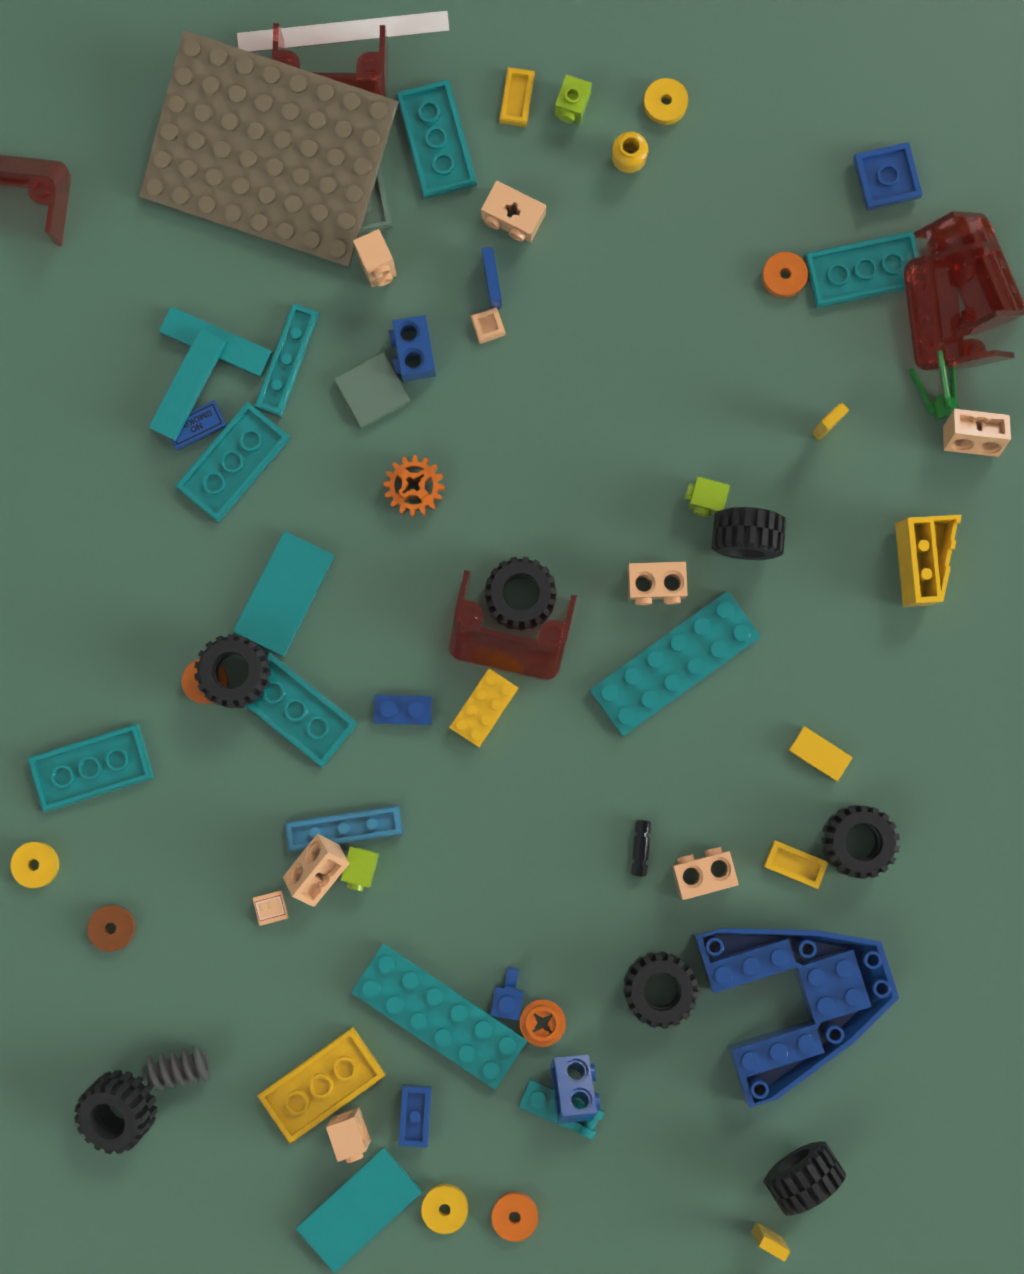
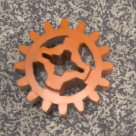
M414 455L412 461L408 462L404 456L402 457V465L399 466L395 462L392 463L394 472L386 471L385 474L390 481L383 482V486L386 489H390V491L384 495L386 499H394L390 504L393 509L400 506L399 513L401 515H404L409 510L412 518L415 517L416 511H420L423 516H426L425 508L429 507L435 510L434 500L442 501V496L438 494V491H444L445 486L438 482L444 479L442 473L435 474L438 466L434 464L429 467V460L426 457L422 462H418L417 455ZM409 469H420L421 471L418 472V473H412V472H409L408 470H409ZM399 477L402 481V488L396 494L395 485ZM432 479L433 489L429 495L426 491V485ZM411 481L414 484L419 482L420 489L418 491L414 489L409 491V483ZM409 500H419L421 503L408 504L407 502Z

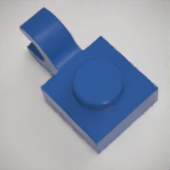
M508 967L505 985L495 986L490 1016L519 1021L524 990L516 989L519 968Z

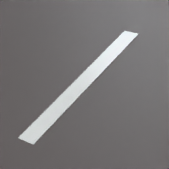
M439 11L237 33L239 49L251 52L449 31L448 12Z

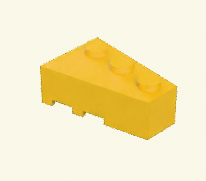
M962 515L909 517L895 523L903 607L930 606L944 601L951 568L949 566L952 550L955 549L957 525L960 524Z

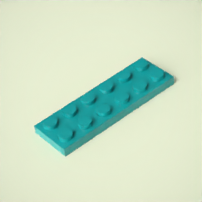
M726 591L589 691L623 737L761 636L730 593Z
M385 943L382 944L351 991L352 994L494 1090L497 1089L527 1042L522 1035L494 1016H490L491 1014Z

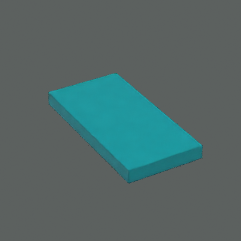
M449 79L396 92L423 199L477 186Z
M914 231L809 252L804 255L816 309L920 288L926 285Z
M247 401L177 482L175 487L219 523L291 440V437Z
M284 531L233 632L285 657L336 556Z
M269 652L266 656L269 658L270 664L268 665L269 669H271V676L268 677L269 687H265L263 690L265 694L261 698L255 699L256 702L254 704H247L245 706L323 768L358 723Z
M133 724L27 758L43 813L154 779L139 724Z
M383 1147L296 1227V1230L335 1273L422 1193V1189L386 1148Z

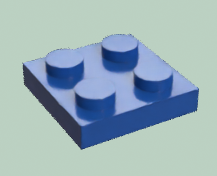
M909 142L854 155L853 160L866 211L919 199L923 195Z

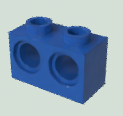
M426 315L392 320L394 330H389L391 347L397 346L398 357H393L395 373H401L403 382L435 377L436 372ZM412 330L417 333V336L411 341H406L402 338L404 332ZM412 357H417L421 360V364L416 368H410L406 365L407 361Z
M589 1054L555 1057L550 1065L558 1124L593 1120L597 1111L600 1110V1097L598 1092L594 1093L593 1082L596 1081V1070L594 1063L590 1064ZM576 1069L580 1073L581 1079L574 1080L570 1078L567 1070ZM580 1098L583 1100L585 1108H575L572 1105L571 1099Z

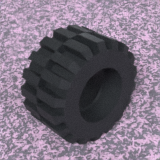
M732 507L717 511L714 514L712 550L726 557L744 560H768L782 556L784 554L786 518L774 511L753 507Z
M516 556L510 558L507 562L504 560L499 563L497 568L491 571L490 577L487 578L485 590L486 604L490 614L500 625L503 624L511 630L519 629V631H525L528 628L533 629L538 624L544 623L553 611L557 595L555 580L550 575L549 569L546 566L540 565V562L536 559L532 561L529 560V557L524 556L523 559H517ZM525 578L535 584L538 597L532 607L526 610H516L506 603L504 589L511 580Z
M228 634V637L219 636L216 637L215 642L209 641L206 644L207 648L205 651L201 650L198 656L201 658L199 662L195 661L194 668H197V673L194 674L195 680L200 684L198 685L199 690L204 692L205 697L215 704L232 709L244 708L247 704H254L256 702L255 699L261 698L265 694L263 692L265 687H269L268 677L271 676V669H269L268 665L270 664L269 658L265 656V652L261 647L248 638L239 637L234 634ZM239 655L248 663V677L241 686L234 689L226 688L220 683L218 678L219 666L227 657Z
M854 805L842 808L837 811L836 815H832L828 819L830 821L829 824L823 828L825 836L821 837V843L825 846V849H823L824 856H828L829 864L834 866L841 874L859 879L879 876L878 873H885L889 869L887 867L889 864H894L896 858L893 856L895 852L899 853L900 846H896V840H900V837L894 831L897 828L895 823L888 820L889 816L886 813L879 812V809L875 807ZM858 824L869 827L875 837L874 849L864 859L852 857L845 845L848 831Z
M661 951L659 953L650 952L647 953V956L636 959L637 962L634 965L631 964L627 976L625 975V986L623 988L626 1003L633 1015L643 1024L647 1023L653 1028L660 1026L662 1029L668 1028L669 1025H679V1021L683 1018L686 1020L690 1016L689 1012L691 1009H695L697 1005L695 1000L699 994L697 979L694 977L691 968L677 956ZM656 973H667L677 983V994L669 1004L654 1006L644 996V984L650 976Z
M115 1070L113 1073L110 1071L106 1072L77 1100L78 1103L75 1105L74 1110L78 1113L74 1117L75 1123L80 1125L77 1129L80 1134L85 1135L86 1138L84 1140L88 1144L90 1142L94 1144L96 1150L99 1151L102 1148L108 1154H111L113 1151L116 1154H121L125 1150L129 1151L154 1124L157 1106L153 1104L156 1102L155 1095H150L149 1092L152 1089L149 1085L145 1086L142 1083V1078L139 1076L134 1078L133 1073L128 1071L125 1074L121 1070ZM109 1105L118 1109L124 1119L117 1117L110 1110Z
M818 1141L806 1144L782 1158L770 1169L764 1179V1184L785 1215H796L818 1206L832 1196L844 1182L846 1173L825 1141Z

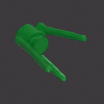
M939 350L937 355L943 394L934 396L935 402L932 403L915 370L910 368L909 373L926 403L928 414L935 413L936 419H943L949 417L953 409L959 408L957 401L955 366L950 367L949 392L943 351Z

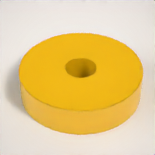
M662 78L650 84L644 96V110L652 121L661 125H670L678 122L684 116L688 106V93L680 82L671 78ZM666 98L669 99L671 103L665 105L661 102V100Z
M29 842L23 844L14 852L10 864L11 872L14 879L24 887H43L56 877L59 870V858L50 845L43 842ZM34 859L39 862L37 870H33L31 867V862Z
M452 1184L436 1185L426 1193L421 1207L422 1218L428 1228L436 1233H453L460 1229L466 1221L468 1215L467 1198L462 1190ZM442 1204H447L450 1207V1211L442 1213L439 1207Z

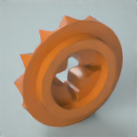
M537 999L524 1008L520 1015L519 1024L522 1035L529 1043L539 1047L553 1045L562 1037L566 1027V1020L560 1006L550 1000ZM534 1013L542 1018L552 1014L548 1020L551 1032L543 1027L533 1031L537 1025Z

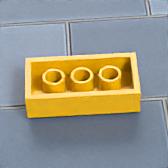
M489 668L449 728L480 748L519 688Z

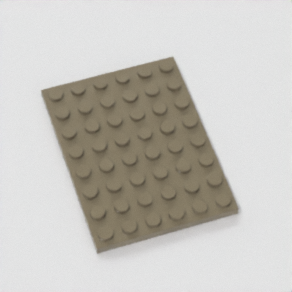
M183 30L139 197L350 267L355 252L353 240L359 238L399 102Z

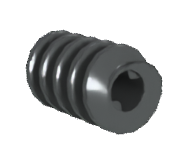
M197 1045L193 1046L192 1055L188 1054L186 1048H182L181 1057H177L175 1051L171 1050L169 1060H166L163 1052H161L158 1056V1062H155L153 1057L148 1055L146 1076L148 1085L152 1089L151 1091L153 1092L154 1087L156 1090L162 1091L166 1085L168 1088L173 1089L176 1087L177 1082L180 1086H186L188 1080L192 1084H196L199 1082L200 1077L205 1082L209 1081L210 1063L207 1051L204 1050L201 1053Z

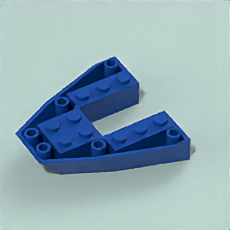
M721 928L693 934L709 988L713 993L793 968L810 1020L728 1045L741 1091L749 1108L776 1100L851 1046L899 999L881 941L818 930Z

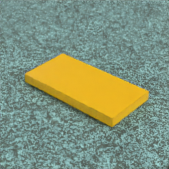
M352 1027L263 1090L257 1097L289 1144H291L386 1076V1073L355 1028Z

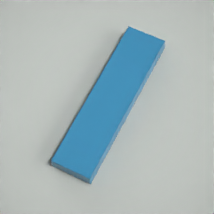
M399 806L285 823L289 851L305 849L317 833L337 844L403 834Z

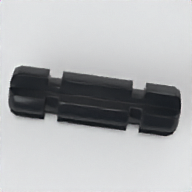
M637 820L635 823L637 836H634L632 857L634 863H632L631 873L634 876L645 877L648 868L646 860L648 861L650 837H648V833H651V822Z

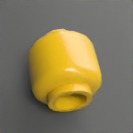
M633 131L624 132L614 140L611 152L612 162L621 172L634 173L639 171L647 160L648 144L639 133Z

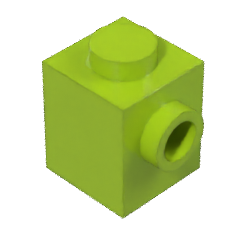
M566 74L555 103L554 116L568 124H573L574 122L581 124L591 96L592 83Z
M697 476L694 484H688L685 499L690 500L688 508L693 509V514L709 517L710 514L714 515L717 511L725 508L730 485Z
M355 846L349 847L346 857L349 865L341 873V881L347 882V888L363 891L364 887H371L380 853Z

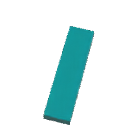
M292 303L254 405L256 409L282 418L319 319L320 313L318 311Z
M170 307L159 330L162 335L191 347L201 328L227 342L219 360L262 378L273 355L272 351L174 307Z
M200 328L149 425L151 430L176 442L227 344L224 339Z

